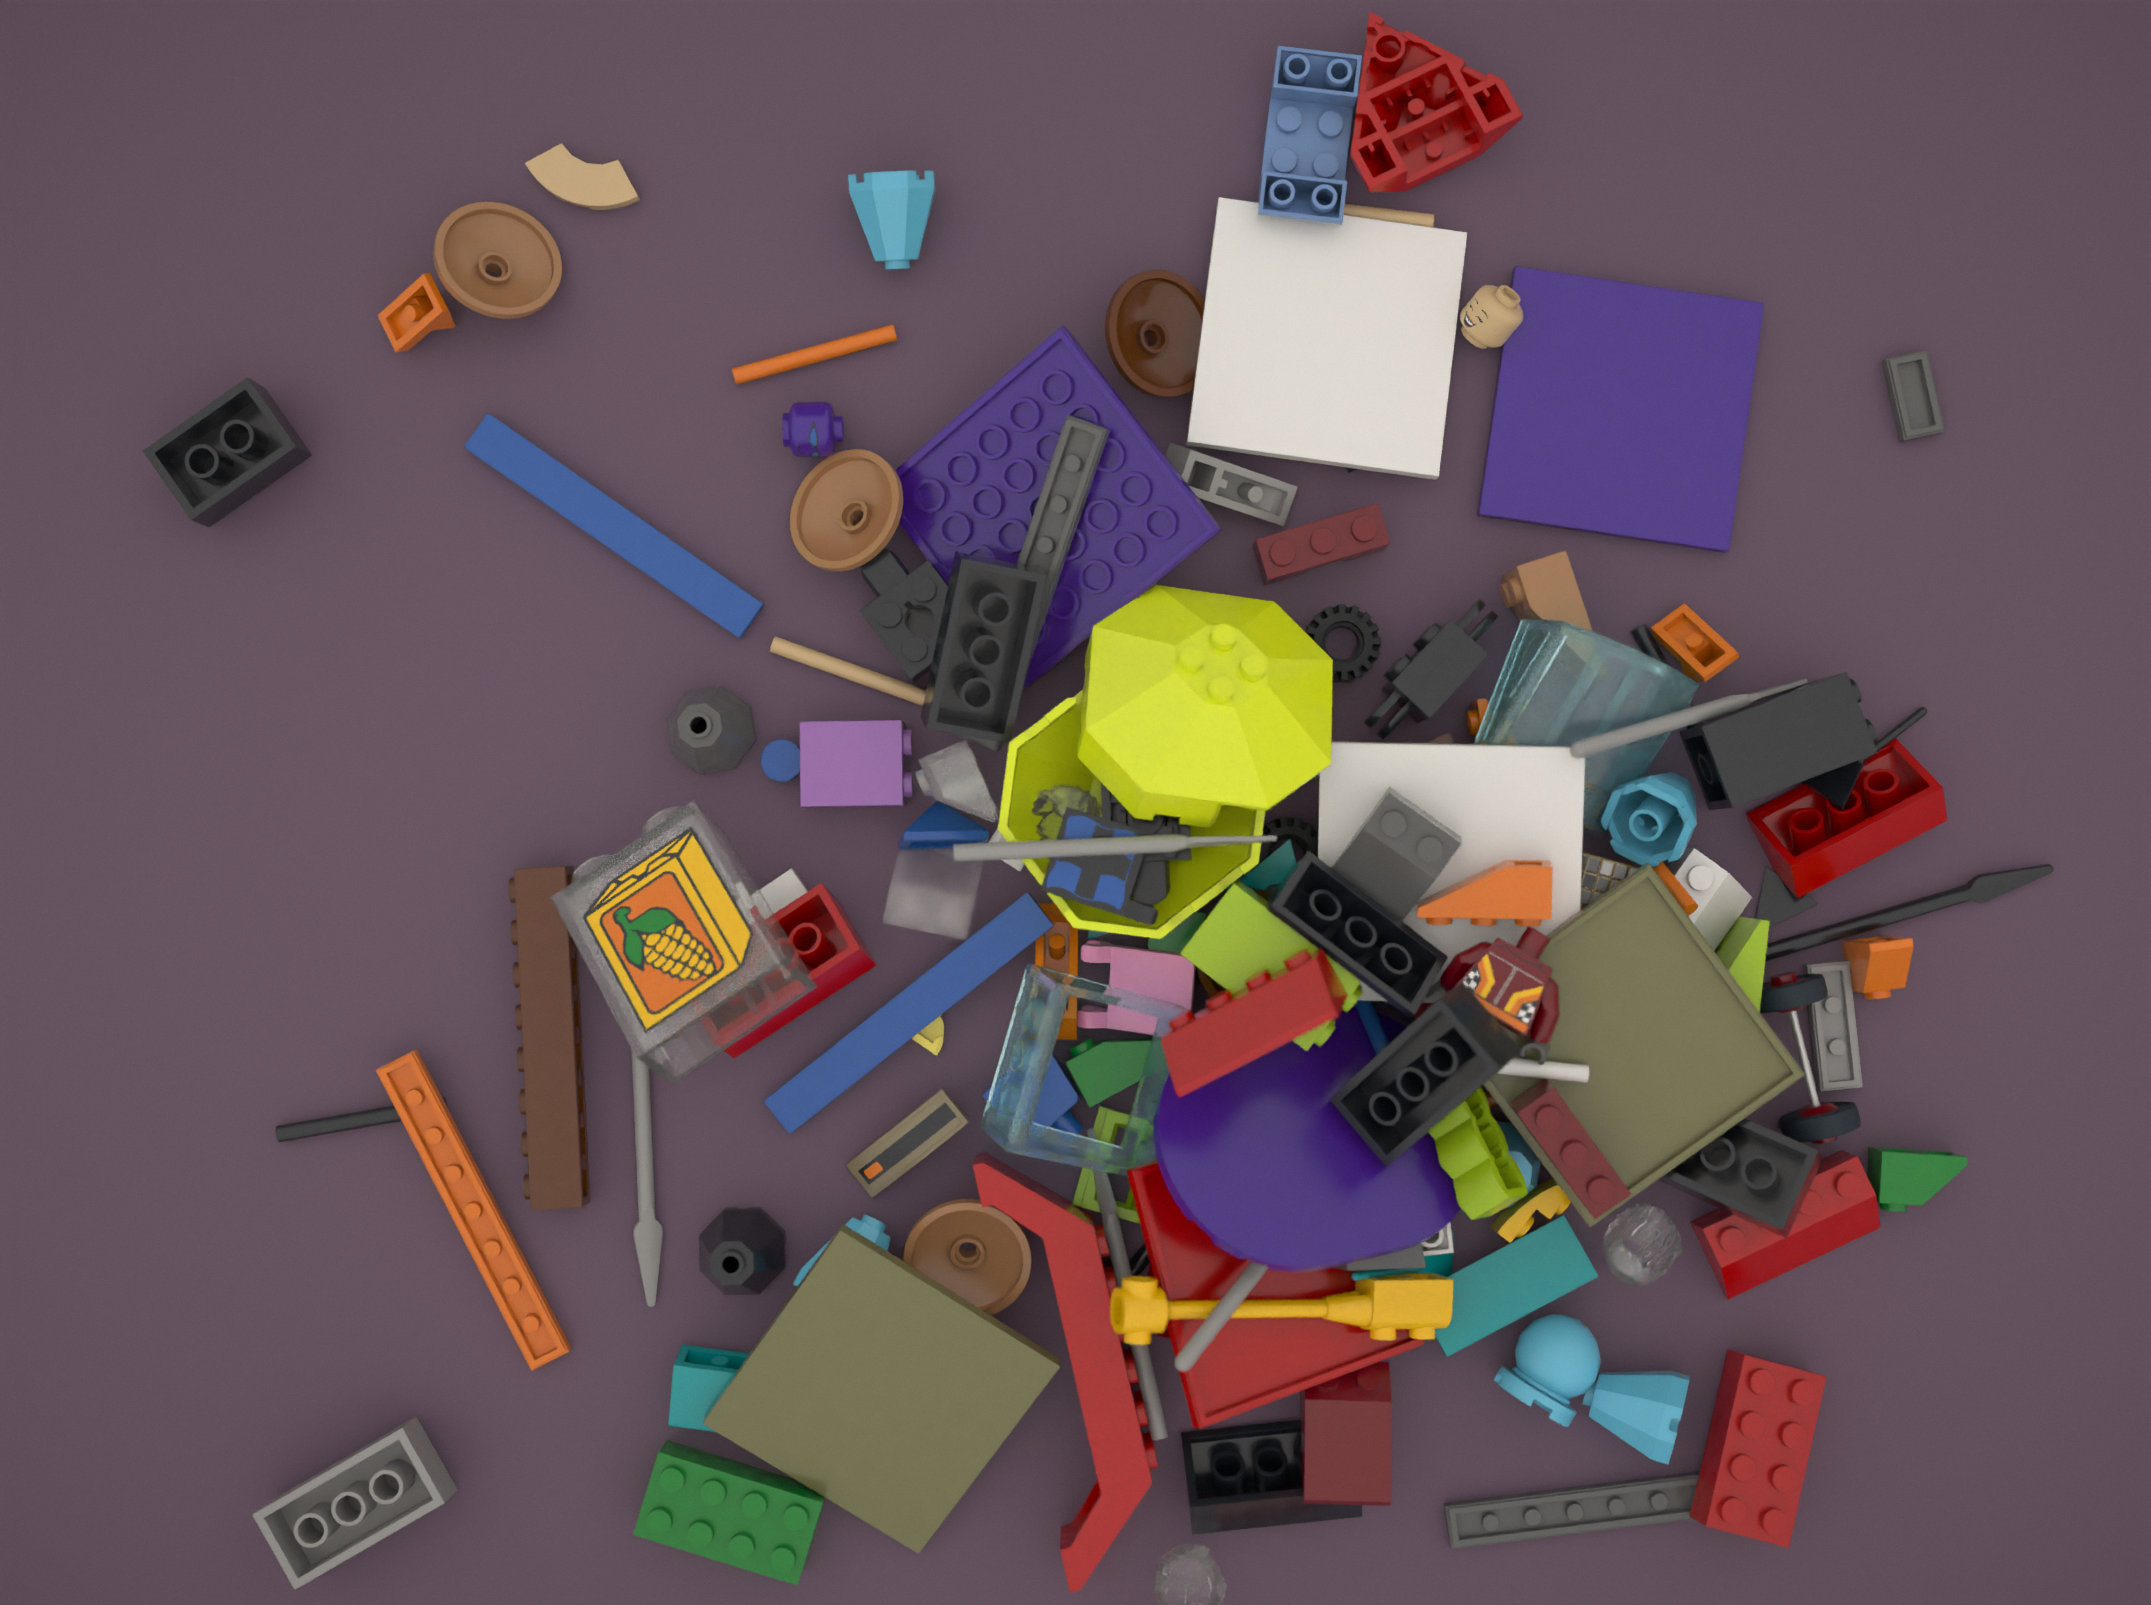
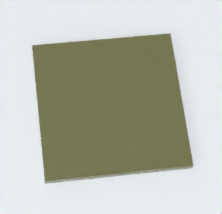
M1648 863L1546 935L1550 942L1539 958L1540 962L1553 969L1551 978L1559 986L1560 1017L1552 1039L1549 1042L1550 1052L1546 1061L1589 1066L1587 1083L1548 1080L1620 1177L1631 1195L1597 1219H1594L1511 1104V1101L1544 1078L1496 1074L1484 1084L1589 1227H1592L1805 1076V1073ZM1503 1028L1522 1049L1525 1040ZM1528 1048L1524 1059L1540 1060L1542 1054L1537 1048Z
M842 1223L705 1415L703 1424L919 1554L1061 1366V1359Z

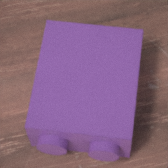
M902 720L800 722V806L805 808L906 806V797H913V773L905 772V755H912L913 753L912 730H905V723Z

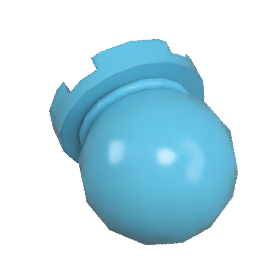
M1551 1314L1534 1319L1520 1333L1515 1347L1516 1366L1510 1369L1502 1365L1493 1380L1523 1403L1531 1407L1534 1402L1550 1413L1548 1418L1569 1427L1577 1413L1575 1409L1569 1406V1399L1584 1394L1595 1382L1601 1358L1597 1340L1580 1320L1567 1315Z

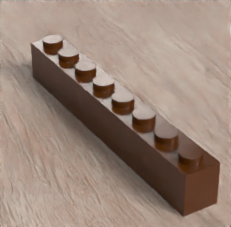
M574 866L514 869V878L509 879L508 891L511 903H516V920H512L510 932L512 944L518 945V962L513 964V982L516 988L520 987L521 1004H517L515 1007V1025L517 1030H522L523 1047H518L517 1067L519 1072H524L525 1089H521L519 1093V1109L522 1115H526L527 1131H524L521 1136V1151L523 1157H528L529 1174H525L523 1179V1193L526 1200L530 1199L531 1210L582 1208L591 1201Z

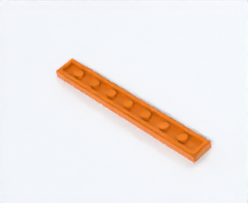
M416 1049L376 1069L384 1088L531 1371L568 1353L572 1347L419 1051Z

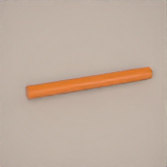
M891 324L732 368L736 385L894 342L898 339L894 325Z

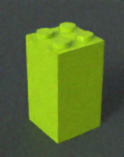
M1237 879L1180 954L1234 994L1246 988L1247 986L1244 982L1254 974L1268 969L1270 974H1273L1286 967L1283 961L1303 949H1307L1309 954L1319 949L1269 912L1267 908L1268 901ZM1326 955L1348 994L1342 1007L1345 1012H1348L1363 993V987L1359 985L1361 981ZM1332 1019L1293 1039V1041L1306 1051L1309 1050L1313 1043L1321 1047L1336 1028L1334 1025L1336 1021Z

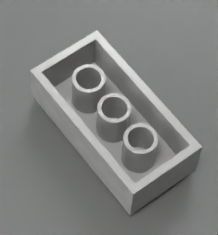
M414 1417L270 1500L252 1516L291 1585L296 1590L441 1506L458 1489L418 1418Z

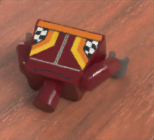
M1527 927L1516 946L1500 938H1497L1493 943L1480 942L1454 956L1440 976V980L1431 986L1426 998L1433 995L1436 990L1445 995L1463 982L1503 1028L1525 1040L1521 1049L1522 1052L1520 1053L1521 1057L1524 1059L1528 1048H1537L1542 1054L1539 1065L1545 1063L1550 1052L1549 1042L1552 1039L1560 1017L1559 986L1551 978L1553 969L1539 961L1550 939L1541 932Z

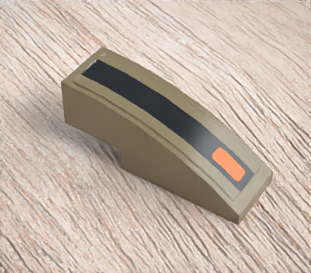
M943 1086L849 1161L846 1166L868 1194L874 1197L969 1123L970 1118Z

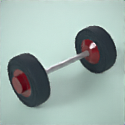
M1786 972L1771 976L1769 982L1763 983L1760 1013H1788L1801 1068L1805 1073L1804 1079L1811 1104L1781 1116L1780 1127L1782 1135L1798 1142H1811L1812 1144L1827 1143L1836 1140L1837 1136L1859 1128L1861 1125L1860 1116L1854 1102H1819L1796 1010L1823 1000L1828 996L1823 975L1803 974L1796 976V972Z

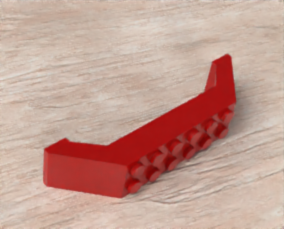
M982 1153L975 1156L972 1164L982 1208L993 1205L1043 1238L1098 1479L1072 1523L1061 1526L1060 1551L1070 1592H1075L1082 1589L1152 1485L1151 1469L1158 1468L1156 1449L1150 1432L1143 1433L1142 1426L1149 1424L1141 1390L1134 1391L1132 1384L1139 1383L1132 1350H1124V1334L1115 1333L1111 1324L1110 1302L1117 1284L1112 1265L1105 1267L1103 1257L1110 1256L1103 1224L1095 1225L1092 1213L1080 1206L1073 1205L1071 1201L990 1154Z

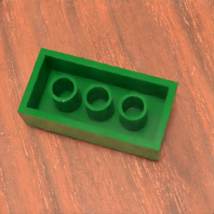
M667 1440L658 1452L633 1535L798 1586L825 1497L793 1478Z

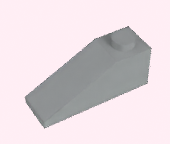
M1170 442L1166 457L1198 498L1284 527L1298 488L1297 486Z

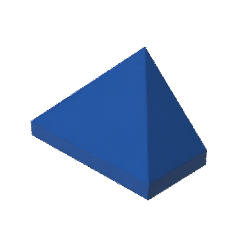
M937 800L904 831L898 841L899 850L953 849L954 844L986 843L989 839V833L986 828Z

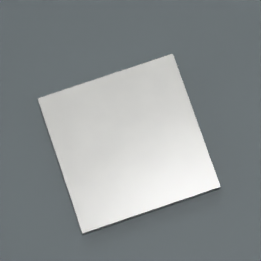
M1219 197L1186 445L1436 480L1439 477L1467 232L1343 215L1342 225L1258 215V203Z
M1331 742V764L1320 772L1318 858L1329 867H1332L1384 793L1391 787L1461 836L1462 844L1419 901L1505 860H1547L1551 862L1552 920L1541 919L1540 926L1515 925V919H1497L1496 925L1478 926L1470 924V918H1452V924L1431 925L1426 923V918H1417V903L1402 922L1448 956L1433 982L1434 984L1440 980V976L1456 954L1480 942L1493 943L1497 938H1500L1516 946L1527 927H1531L1546 936L1580 912L1585 757L1581 759L1574 758L1570 753L1571 746ZM1363 982L1359 984L1363 987V993L1358 1000L1386 1001ZM1436 990L1429 998L1425 996L1423 1002L1435 1003L1444 995L1439 990Z

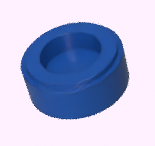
M783 739L769 743L761 754V767L764 773L769 778L779 782H788L795 779L800 774V748L795 743Z

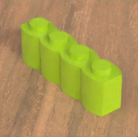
M1482 1088L1478 1089L1429 1132L1435 1139L1441 1167L1453 1179L1457 1202L1471 1220L1490 1217L1528 1195L1523 1174L1514 1159L1509 1155L1505 1136L1498 1123L1490 1115L1489 1104Z

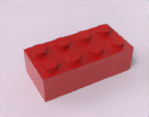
M820 883L753 927V935L743 968L694 1000L693 1004L714 1043L735 1059L877 965L839 900L823 883Z
M1727 1349L1690 1512L1692 1519L1710 1528L1789 1548L1826 1376Z

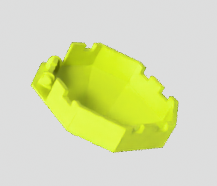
M1155 585L1093 626L1085 654V682L1082 690L1081 733L1078 741L1077 757L1134 818L1153 820L1155 814L1179 817L1178 824L1209 828L1215 823L1222 804L1245 807L1250 811H1255L1256 809L1268 811L1330 766L1333 659L1276 602Z
M1082 691L1073 698L1068 697L1028 730L1022 732L1009 742L998 830L1007 842L1056 840L1067 806L1102 817L1101 782L1077 757L1078 741L1081 733ZM1222 804L1215 823L1209 828L1191 826V837L1262 836L1265 810L1260 811L1256 809L1255 811H1250L1245 807ZM1261 842L1191 848L1192 861L1169 862L1170 891L1166 899L1158 904L1151 905L1158 910V916L1154 925L1144 924L1057 895L1047 894L1073 928L1161 939L1239 877L1259 864ZM1050 858L1021 859L1042 886Z

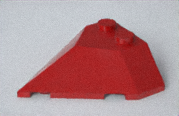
M1369 12L1350 157L1369 192L1408 191L1479 157L1522 120L1523 114L1503 79L1491 73L1486 76L1465 65L1466 60L1407 30L1405 33L1385 24L1383 18L1372 12Z

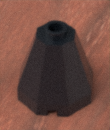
M761 1207L725 1208L699 1235V1271L724 1295L761 1294L786 1267V1231Z

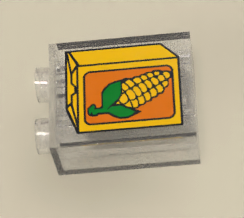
M692 801L684 808L670 807L656 813L645 823L641 837L614 855H599L585 861L573 873L572 883L551 897L635 1056L671 1084H675L817 987L727 833L695 801Z

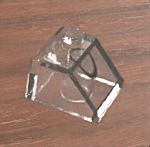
M963 740L918 760L922 769L916 771L915 775L925 796L933 795L935 800L993 824L999 823V811L967 740Z
M952 849L899 850L882 923L967 940L970 934L984 861L954 862V852Z

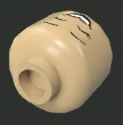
M1494 285L1482 286L1460 313L1461 331L1464 337L1478 348L1501 347L1523 321V310L1519 305L1521 301L1519 295L1506 285H1501L1500 287Z

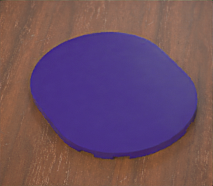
M1352 1007L1348 1012L1341 1009L1339 1016L1334 1018L1336 1028L1321 1047L1313 1043L1309 1050L1306 1051L1291 1040L1180 1098L1174 1089L1170 1071L1160 1088L1161 1092L1157 1103V1111L1153 1120V1138L1158 1164L1166 1186L1189 1221L1193 1219L1202 1230L1213 1238L1212 1242L1240 1260L1246 1258L1258 1264L1266 1265L1270 1270L1282 1272H1311L1412 1248L1438 1233L1461 1209L1456 1199L1453 1179L1441 1167L1435 1139L1430 1133H1427L1408 1151L1386 1167L1330 1101V1097L1377 1056L1356 1007ZM1377 1013L1390 1043L1407 1028L1397 1021Z

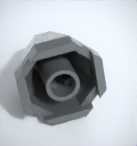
M721 685L686 691L666 718L671 754L702 775L737 769L743 761L745 754L757 741L751 706ZM706 720L707 728L700 734V728L704 726Z

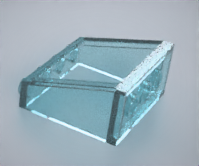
M1027 963L980 1127L1006 1152L1128 1176L1127 1169L1157 1160L1153 1138V1120L1157 1111V1103L1161 1092L1160 1088L1169 1072L1161 1037L1170 1027L1167 1022L1188 1009L1179 1004ZM1069 995L1158 1017L1121 1146L1032 1122Z

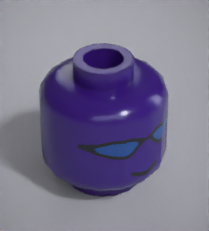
M829 402L794 403L789 413H783L782 417L784 447H790L796 457L831 456L835 450L836 442L844 441L843 416H835L834 409Z

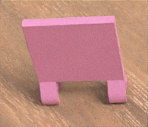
M1096 939L1088 940L1086 944L1082 945V961L1089 963H1111L1108 1008L1092 1004L1084 1005L1077 1012V1025L1079 1027L1108 1028L1163 1036L1170 1027L1167 1022L1171 1018L1188 1009L1193 1010L1196 966L1180 953L1114 945Z

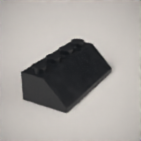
M1310 851L1284 877L1267 903L1269 912L1318 949L1322 948L1327 956L1410 1019L1416 1014L1448 958L1447 955Z
M1301 1420L1181 1432L1192 1535L1362 1517V1505L1304 1503Z

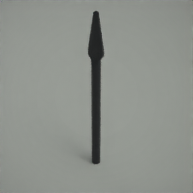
M2050 864L1980 874L1973 877L1968 884L1767 943L1765 962L1971 900L1977 903H1984L2053 872L2054 868Z

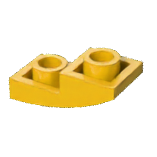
M1554 1178L1538 1184L1534 1191L1512 1208H1506L1490 1227L1511 1243L1515 1237L1520 1239L1528 1232L1534 1222L1532 1214L1536 1209L1548 1219H1551L1555 1213L1557 1215L1562 1214L1571 1201Z

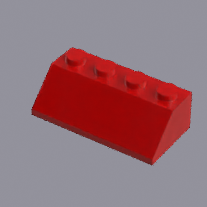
M1896 738L1865 762L1844 810L1803 784L1746 814L1747 820L1772 868L1797 899L1947 821L1943 787Z
M1322 948L1309 954L1307 949H1303L1285 959L1283 963L1286 967L1273 974H1270L1268 969L1262 970L1244 982L1247 986L1246 988L1234 994H1231L1229 989L1224 990L1206 1001L1208 1008L1196 1014H1193L1191 1009H1188L1167 1022L1170 1027L1161 1037V1043L1174 1089L1179 1098L1339 1016L1348 994Z
M1843 1150L1822 1159L1787 1239L1720 1208L1690 1221L1718 1283L1728 1300L1881 1228L1876 1194L1858 1156Z

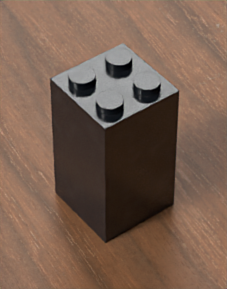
M1847 672L1812 681L1735 712L1680 731V736L1708 809L1733 808L1878 753L1874 744L1877 742L1876 731L1872 723L1868 719H1864L1859 706L1861 702L1860 690L1853 679H1849Z

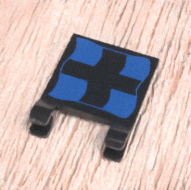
M1067 806L1056 840L1149 836L1157 834ZM1178 851L1161 852L1157 854L1169 858H1175ZM1144 853L1050 858L1041 891L1148 925H1154L1158 916V910L1154 906L1130 900Z

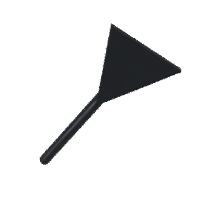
M1921 707L1875 743L1877 752L1926 715L1927 709ZM1873 755L1802 781V783L1844 810L1865 762Z
M1765 867L1756 919L1770 921V928L1818 905L1817 902L1806 894L1797 899L1780 877L1771 869Z

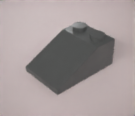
M1389 787L1331 868L1402 921L1462 844L1461 836Z

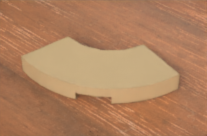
M561 143L525 162L537 181L548 192L564 202L566 201L592 210H611L640 201L619 160L606 164L585 163L572 156Z

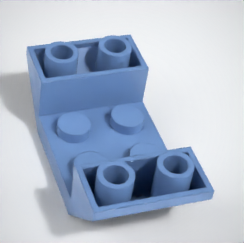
M1286 46L1277 47L1260 175L1258 215L1342 225L1347 181H1345L1353 107L1358 95L1362 55Z

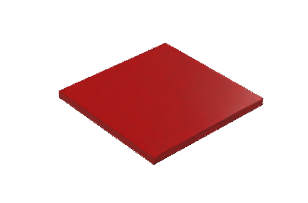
M1158 1160L1127 1169L1154 1278L1158 1279V1287L1163 1289L1168 1301L1221 1300L1251 1260L1246 1258L1240 1260L1215 1245L1212 1242L1213 1238L1202 1230L1193 1219L1189 1221L1167 1188ZM1332 1267L1311 1272H1282L1267 1269L1244 1300L1321 1299L1325 1296L1355 1291L1356 1281L1352 1279V1274L1366 1270L1346 1271ZM1322 1317L1229 1318L1191 1369L1186 1372L1179 1371L1193 1427L1201 1429L1425 1345V1342L1421 1339L1410 1338L1409 1329H1396L1395 1340H1376L1370 1338V1330H1363L1359 1326L1325 1320ZM1169 1319L1167 1328L1175 1359L1206 1319Z

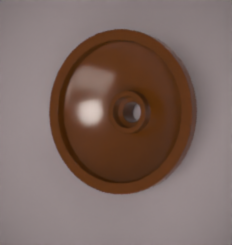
M1149 270L1130 277L1113 294L1105 317L1106 343L1115 367L1131 386L1144 394L1157 398H1172L1193 390L1203 318L1204 297L1189 281L1173 272ZM1144 334L1148 338V345L1145 342Z

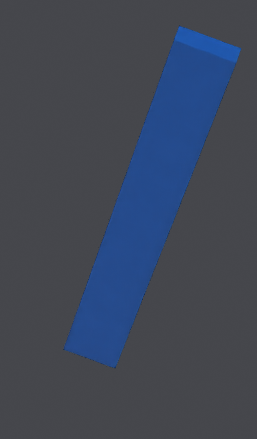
M489 413L464 446V448L739 639H742L765 606Z
M1028 891L764 1100V1103L786 1131L791 1134L1055 924Z

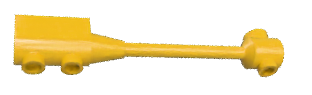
M1406 1273L1379 1278L1373 1277L1356 1281L1355 1291L1325 1296L1321 1299L1243 1300L1230 1318L1322 1317L1325 1320L1359 1326L1363 1330H1370V1338L1376 1340H1395L1396 1329H1409L1410 1338L1431 1340L1435 1339V1329H1445L1450 1324L1453 1308V1279L1436 1273ZM1145 1276L1122 1277V1288H1115L1111 1296V1324L1115 1333L1124 1334L1125 1343L1146 1345L1151 1343V1333H1162L1169 1319H1206L1220 1300L1168 1301L1163 1289L1158 1287V1279Z

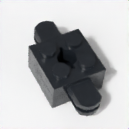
M884 548L873 559L861 565L862 576L877 598L860 610V612L909 678L915 683L931 670L948 586L929 560L910 573L894 552Z
M1477 600L1456 623L1449 620L1442 626H1439L1436 622L1431 627L1429 626L1412 644L1417 649L1414 655L1410 657L1406 653L1383 675L1389 680L1382 688L1388 696L1364 721L1371 728L1395 703L1400 706L1377 732V735L1382 740L1408 714L1417 723L1431 718L1488 657L1489 654L1476 641L1499 616L1491 611L1468 635L1463 631L1486 606L1482 600Z
M1101 783L1103 818L1157 835L1191 837V826L1178 824L1179 817L1155 814L1153 820L1134 818ZM1191 848L1179 850L1175 858H1169L1157 853H1144L1131 894L1136 901L1148 905L1158 904L1166 899L1170 891L1169 862L1192 861Z

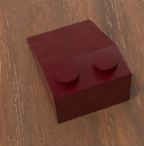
M1377 1362L1300 1391L1304 1503L1391 1506L1392 1399L1389 1362Z

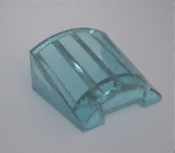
M1522 619L1474 744L1571 746L1576 741L1686 709L1701 685L1678 670L1640 651L1576 625L1560 620ZM1671 731L1585 757L1583 831L1600 838L1605 836L1608 829L1604 830L1600 820L1612 792L1618 785L1642 778Z

